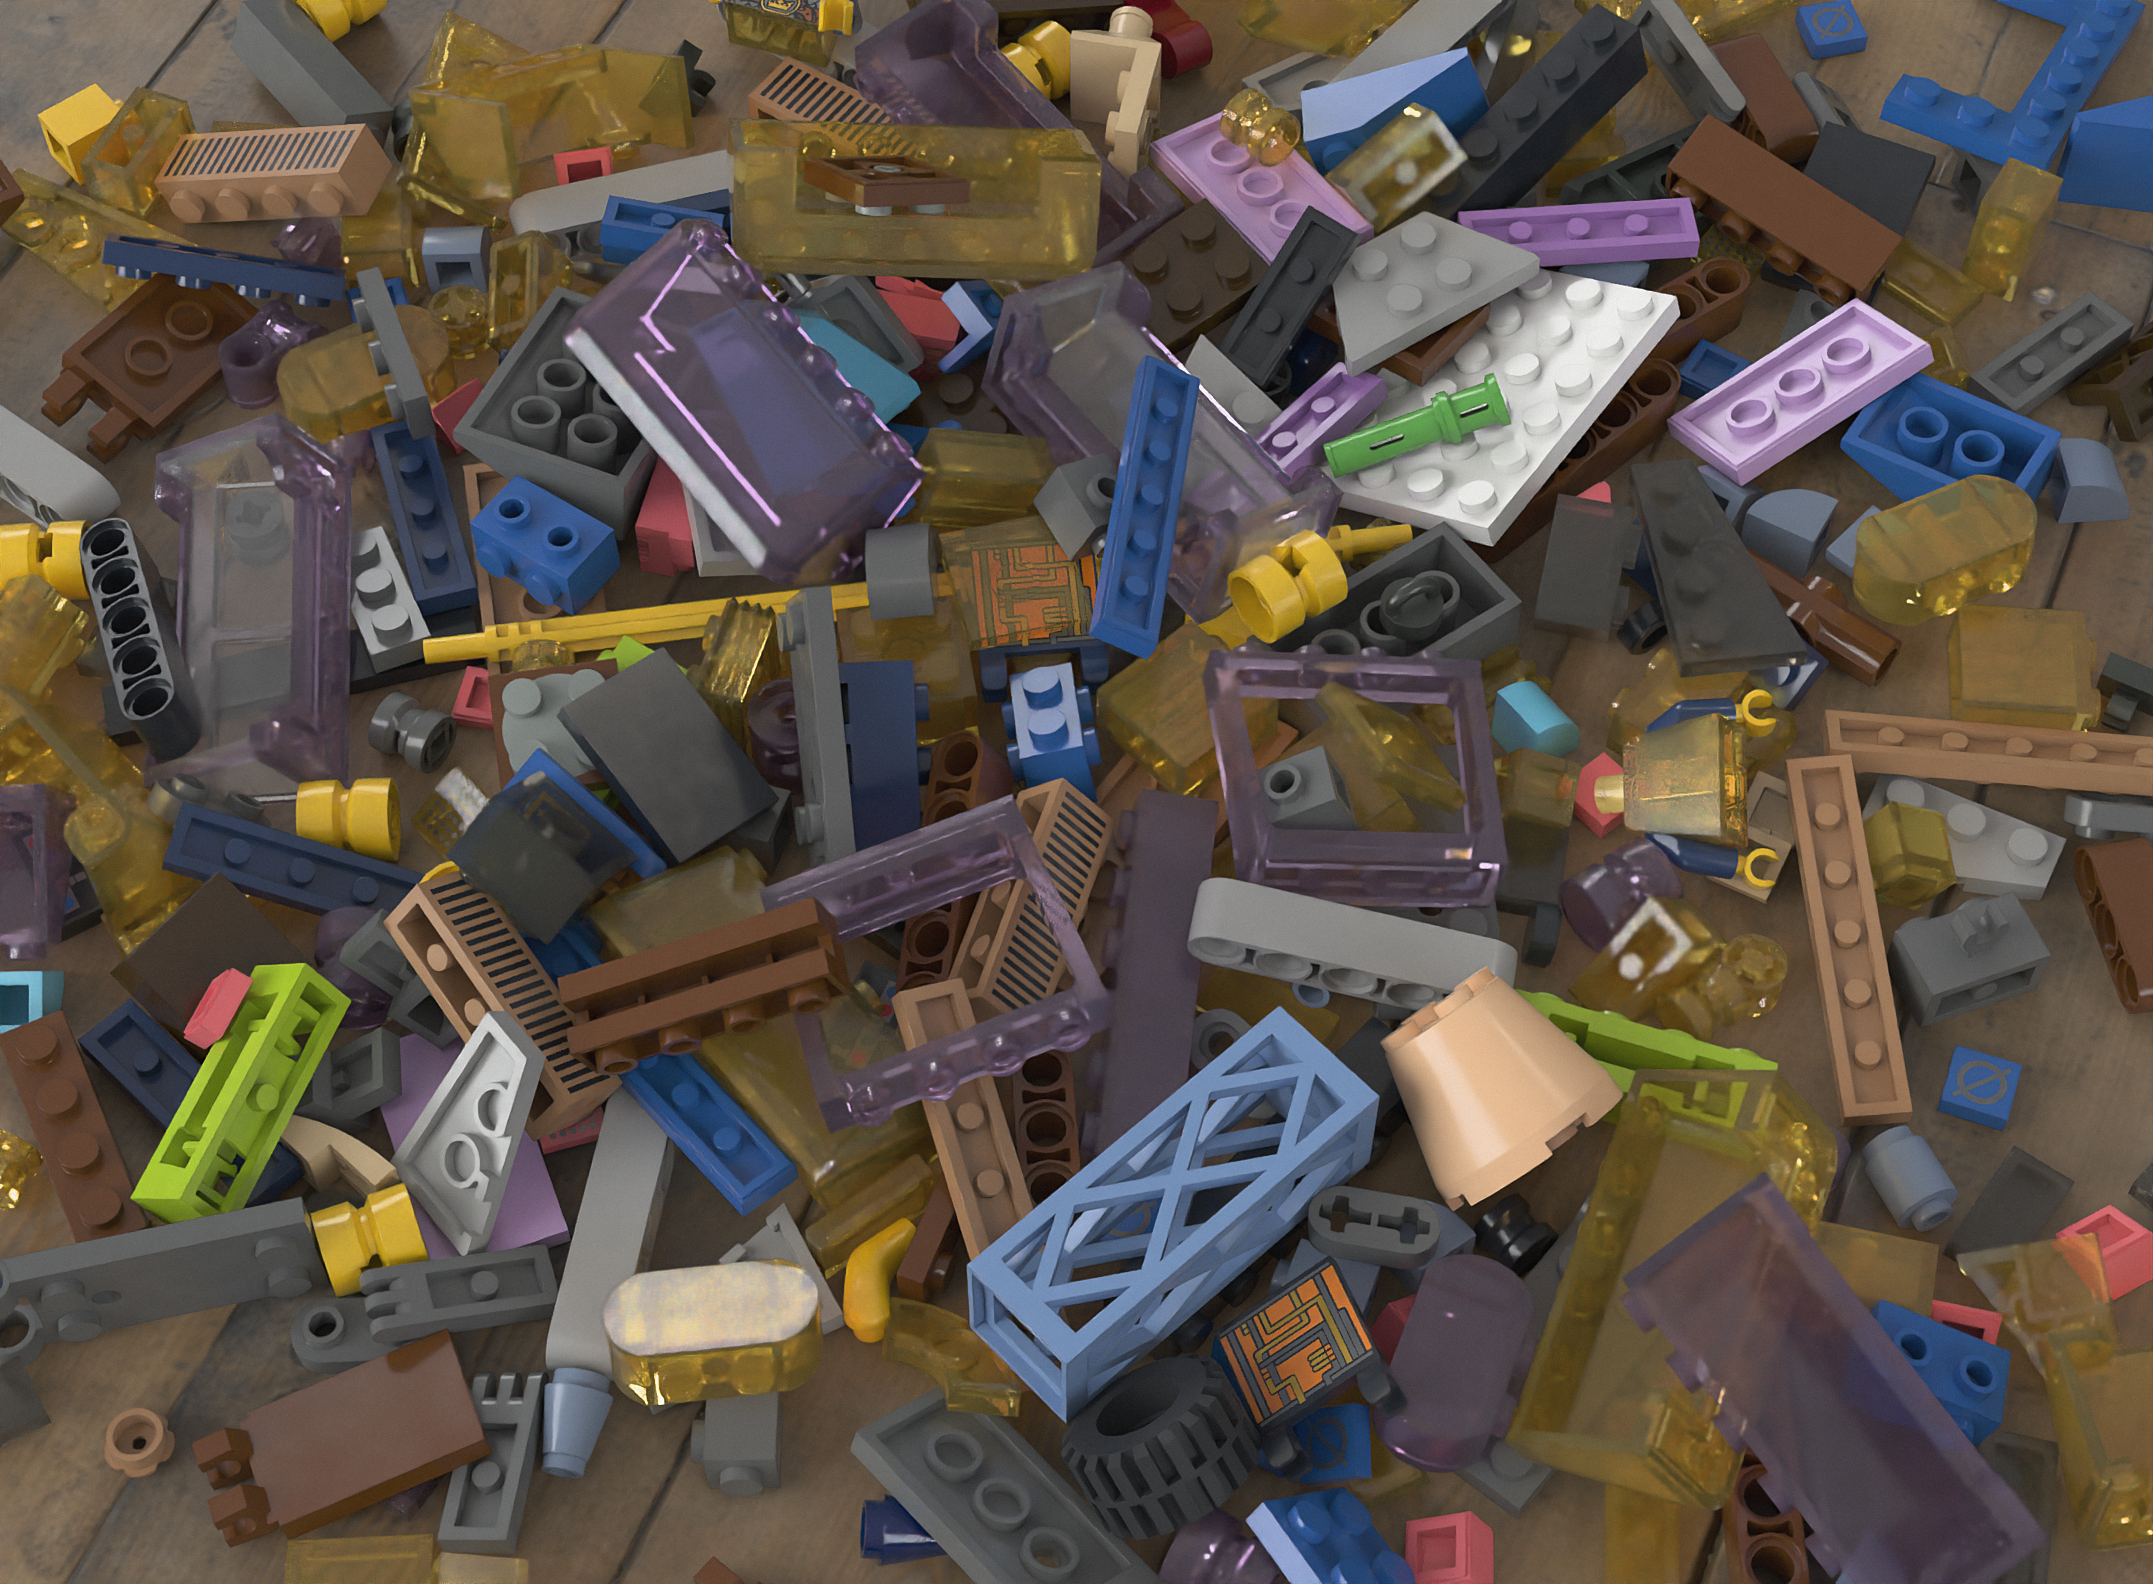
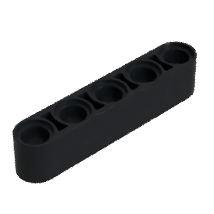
M108 518L94 524L83 534L79 542V551L121 712L152 756L159 760L171 761L189 753L198 744L202 736L200 716L158 567L126 520Z

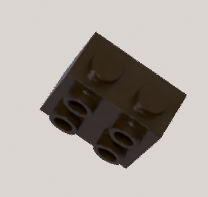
M218 870L200 885L109 974L202 1065L213 1044L203 1049L185 1039V1033L183 1032L212 980L224 971L232 968L250 977L255 966L306 963L312 967L313 964Z

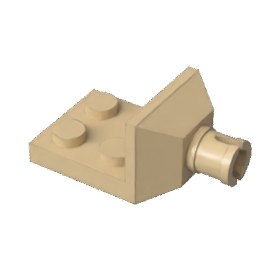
M1124 6L1112 13L1109 22V32L1101 30H1072L1070 37L1071 119L1107 124L1105 145L1114 146V151H1110L1108 155L1105 185L1114 186L1113 210L1136 213L1150 161L1149 143L1155 141L1160 124L1161 43L1150 38L1153 30V21L1150 15L1137 7Z

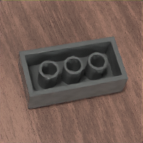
M1443 521L1347 578L1348 593L1345 600L1314 618L1305 616L1303 625L1275 642L1269 644L1261 641L1254 634L1249 636L1246 641L1244 683L1277 719L1299 731L1298 742L1306 751L1324 745L1332 758L1515 647L1523 601ZM1407 577H1433L1440 583V593L1444 600L1442 621L1437 631L1428 638L1418 641L1401 640L1392 636L1383 628L1379 619L1381 595L1386 587L1395 580Z

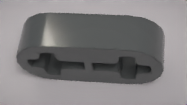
M1331 1186L1315 1195L1308 1208L1307 1236L1312 1246L1320 1253L1328 1256L1331 1255L1333 1258L1399 1269H1416L1426 1265L1435 1256L1441 1233L1440 1218L1435 1209L1427 1202L1414 1197L1348 1186ZM1334 1211L1347 1213V1224L1344 1232L1330 1230V1220L1333 1217ZM1402 1223L1416 1225L1417 1235L1414 1239V1244L1400 1242Z

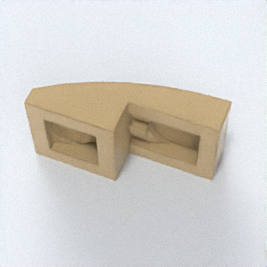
M1758 770L1746 796V846L1723 845L1737 848L1738 855L1748 856L1752 851L1760 848L1774 851L1779 857L1777 863L1767 862L1763 859H1756L1751 863L1752 874L1757 879L1776 882L1774 886L1765 891H1756L1750 889L1743 882L1741 875L1734 874L1730 880L1706 875L1707 879L1762 903H1767L1796 848L1785 781Z
M292 1115L279 1139V1142L300 1161L305 1174L302 1177L319 1193H322L340 1176L365 1199L368 1194L401 1184L396 1167L379 1153L352 1136L321 1122Z

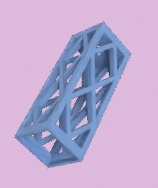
M1278 1006L967 1264L970 1328L1067 1424L1093 1398L1112 1382L1124 1375L1307 1217L1308 1208L1315 1195L1328 1187L1344 1185L1370 1162L1380 1096L1281 1006ZM1217 1099V1101L1207 1111L1209 1101ZM1264 1101L1269 1103L1286 1119V1122L1228 1132ZM1184 1126L1181 1137L1172 1140L1174 1136L1179 1132V1130ZM1279 1145L1278 1152L1275 1155L1203 1167L1207 1157ZM1307 1174L1294 1189L1296 1179ZM1253 1181L1207 1222L1186 1226L1195 1191ZM1163 1197L1152 1233L1098 1242L1146 1200ZM1083 1212L1070 1228L1074 1213ZM1047 1241L1045 1249L1038 1252V1250ZM1145 1256L1141 1270L1070 1283L1074 1268ZM1171 1289H1173V1290L1171 1291V1293H1170V1294L1166 1297V1299L1164 1300V1297H1165L1166 1292L1169 1291V1290H1171ZM1117 1297L1076 1333L1059 1317L1063 1306ZM1011 1314L1035 1336L1033 1342L1008 1318ZM1141 1317L1139 1324L1134 1325ZM1061 1361V1370L1053 1362Z

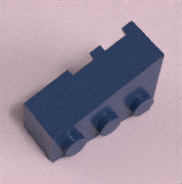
M913 660L838 663L857 867L915 865L924 812L921 811L920 786H928L932 763L931 747H919L918 722L930 721L928 683H916Z

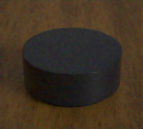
M1659 597L1647 602L1634 611L1621 624L1616 636L1630 654L1641 655L1660 645L1673 633L1679 624L1680 615L1665 597Z
M1538 899L1534 901L1523 939L1522 963L1542 968L1550 965L1556 950L1562 922V908H1560L1559 904Z

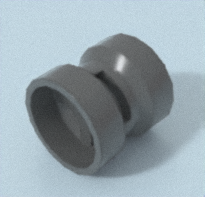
M400 691L392 692L381 702L372 717L368 731V741L371 747L389 756L403 755L406 764L428 774L438 769L448 757L456 738L457 723L456 719L437 709L428 711L421 709L419 701Z

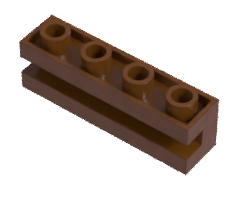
M1709 113L1667 166L1665 190L1669 192L1671 199L1690 197L1694 214L1699 211L1716 222L1719 231L1734 243L1744 245L1747 242L1764 253L1767 262L1782 274L1787 276L1797 274L1814 285L1813 288L1816 294L1832 306L1842 307L1855 298L1865 303L1871 295L1875 281L1880 275L1885 277L1898 259L1903 240L1902 236Z
M815 897L557 978L561 1004L575 1013L577 1026L566 1029L570 1055L595 1073L602 1075H618L629 1072L638 1066V1061L662 1053L666 1055H682L693 1052L702 1046L703 1040L722 1034H751L763 1029L767 1024V1020L789 1013L796 1015L818 1013L827 1009L831 1005V1000L852 994L837 919Z

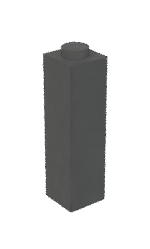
M292 0L242 1L231 49L301 127L366 123L384 150L394 114L393 108Z

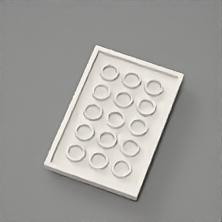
M1539 268V275L1490 301L1489 320L1423 387L1382 368L1377 376L1384 378L1388 398L1346 436L1432 405L1431 398L1436 397L1438 392L1445 391L1448 395L1481 384L1484 382L1485 375L1494 373L1512 423L1511 425L1502 427L1499 423L1487 426L1463 435V441L1456 445H1453V442L1446 444L1445 439L1338 478L1334 477L1325 454L1291 485L1294 495L1427 530L1445 521L1460 538L1493 547L1681 315L1677 296ZM1483 404V405L1477 406V407H1475V408L1466 410V411H1464V412H1461L1460 414H1463V413L1472 411V410H1474V409L1480 408V407H1482V406H1485L1486 404ZM1403 434L1372 444L1370 447H1374L1387 441L1396 439L1398 437L1403 436Z

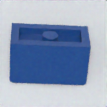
M609 195L600 231L599 244L603 245L602 258L606 262L631 266V262L655 264L656 254L689 259L691 260V269L702 270L704 259L719 261L725 215Z
M1005 279L958 281L941 296L942 300L969 335L939 361L937 365L944 374L956 373L989 350L994 343L1003 340L1022 327L1021 321L1030 316L1031 313Z

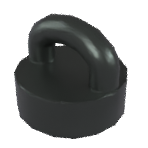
M1407 577L1395 580L1388 585L1381 595L1379 619L1383 628L1392 636L1407 641L1426 639L1434 634L1441 624L1444 600L1440 593L1439 581L1433 577Z

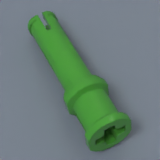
M1494 373L1485 375L1483 383L1448 395L1445 391L1436 393V397L1431 398L1432 405L1324 444L1323 447L1334 477L1338 478L1382 461L1393 459L1445 439L1446 444L1453 442V445H1456L1463 441V435L1499 423L1502 427L1511 425L1512 423ZM1486 404L1485 406H1482V407H1480V408H1477V409H1474V410H1472V411H1469V412L1460 414L1461 412H1464V411H1466V410H1469V409L1475 408V407H1477V406ZM1403 434V436L1398 437L1396 439L1387 441L1374 447H1370L1372 444Z

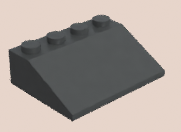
M556 286L453 430V440L507 480L511 481L517 474L613 528L615 538L623 541L639 516L659 453L676 454L671 428L674 414L697 411L708 373L688 333L691 329Z

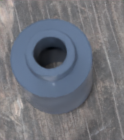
M1898 1126L1881 1133L1864 1147L1862 1156L1867 1163L1864 1172L1900 1228L1916 1227L1919 1232H1925L1941 1225L1950 1218L1954 1212L1951 1205L1957 1199L1959 1192L1923 1136H1914L1908 1126Z

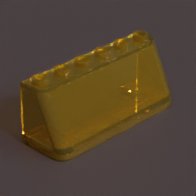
M728 118L727 161L731 241L737 260L751 271L782 274L1071 281L1083 276L1091 268L1095 260L1102 162L1083 130ZM910 155L966 178V181L970 182L969 202L945 204L944 212L936 214L914 212L909 210L908 206H892V214L887 216L860 214L855 211L856 204L828 200L825 198L826 191L803 182L804 160L824 157Z
M724 845L698 856L679 867L670 868L605 896L589 908L585 915L610 959L613 961L795 902L785 891H781L776 896L770 892L763 884L768 879L767 873L747 848L744 847L736 853L731 847ZM863 979L854 985L850 982L852 994L831 1000V1005L821 1012L809 1015L789 1013L767 1020V1024L763 1029L751 1034L731 1035L726 1033L703 1040L702 1046L696 1050L764 1131L795 1162L802 1185L843 1233L939 1157L900 1027L893 1030L882 1018L881 1014L886 1011V1008L878 995Z
M1636 1069L1628 1095L1622 1104L1620 1117L1606 1157L1601 1163L1595 1188L1585 1216L1579 1225L1573 1250L1563 1278L1557 1287L1551 1312L1540 1343L1535 1349L1529 1374L1518 1405L1513 1411L1510 1427L1505 1438V1442L1526 1460L1687 1508L1718 1510L1729 1500L1828 1197L1838 1160L1837 1143L1833 1131L1778 1070Z

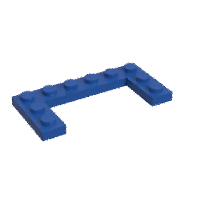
M1994 0L2067 27L2013 111L2009 113L1995 108L1985 99L1966 97L1947 90L1929 78L1913 77L1904 73L1885 99L1879 119L2041 180L2069 136L2076 113L2083 112L2138 26L2146 4L2135 0Z

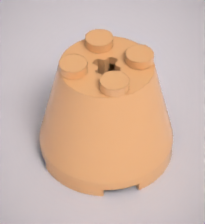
M1488 966L1483 967L1454 988L1453 993L1440 1002L1436 1003L1434 1000L1401 1023L1402 1026L1380 1042L1386 1051L1385 1057L1435 1187L1453 1212L1464 1204L1465 1199L1472 1206L1553 1155V1150L1576 1134L1578 1131L1576 1126L1582 1122L1586 1128L1593 1125L1623 1097L1622 1090L1607 1069L1499 976L1495 977Z

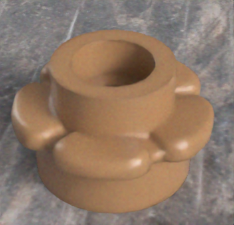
M144 1408L129 1409L117 1415L111 1421L106 1431V1445L103 1452L108 1465L116 1471L124 1470L126 1475L132 1478H141L153 1474L160 1462H166L170 1459L175 1448V1436L173 1432L167 1429L169 1426L167 1419L157 1412ZM140 1439L145 1440L146 1445L140 1450L133 1448L136 1441Z

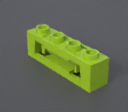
M308 964L255 966L250 975L253 981L222 1038L216 1041L210 1049L130 1199L166 1225L244 1208L352 1001ZM312 1032L298 1062L287 1057L289 1055H298L302 1049L293 1037ZM238 1153L245 1162L224 1198L213 1188L219 1177H235L237 1165H232V1162Z
M1520 989L1515 990L1607 1069L1622 1090L1623 1097L1599 1120L1751 1163L1779 1063L1762 1059L1759 1055L1747 1049H1727L1702 1042L1680 1030H1660L1635 1023L1617 1012H1597L1572 1005L1550 993H1530ZM1687 1087L1695 1089L1694 1096L1685 1094ZM1679 1114L1722 1127V1133L1678 1121Z

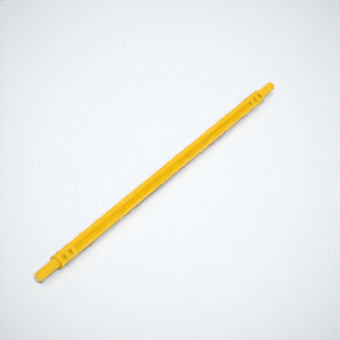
M1410 524L1350 530L1349 525L1307 529L1314 531L1326 541L1340 563L1353 561V555L1396 550L1413 540ZM1302 530L1174 545L1168 583L1206 579L1212 571L1229 576L1231 572L1262 554L1270 556L1272 548ZM1095 555L1097 580L1099 581L1102 559L1097 558ZM971 569L937 573L940 595L936 610L974 606ZM867 581L829 585L831 586L834 622L871 618ZM802 589L485 626V632L423 639L424 658L426 664L488 657L490 663L614 649L624 635L643 645L774 630L777 629L778 613H785V603Z

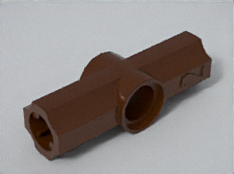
M1740 547L1728 560L1724 571L1827 659L1829 663L1868 687L1872 685L1876 687L1888 673L1892 663L1899 655L1902 641L1848 609V603L1844 594L1832 582L1819 576H1809L1802 581L1747 547L1745 549Z

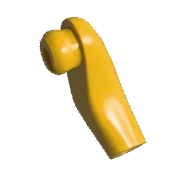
M906 1218L899 1219L859 1245L850 1254L848 1259L843 1294V1318L845 1324L853 1330L854 1336L861 1342L875 1343L882 1340L889 1333L891 1326L889 1320L891 1281L897 1274L917 1229Z

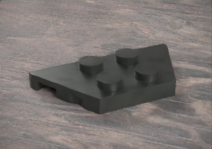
M1702 120L1565 182L1558 201L1563 205L1671 199L1669 192L1665 190L1667 166ZM1699 211L1694 214L1700 240L1711 236L1712 233H1717L1716 222Z

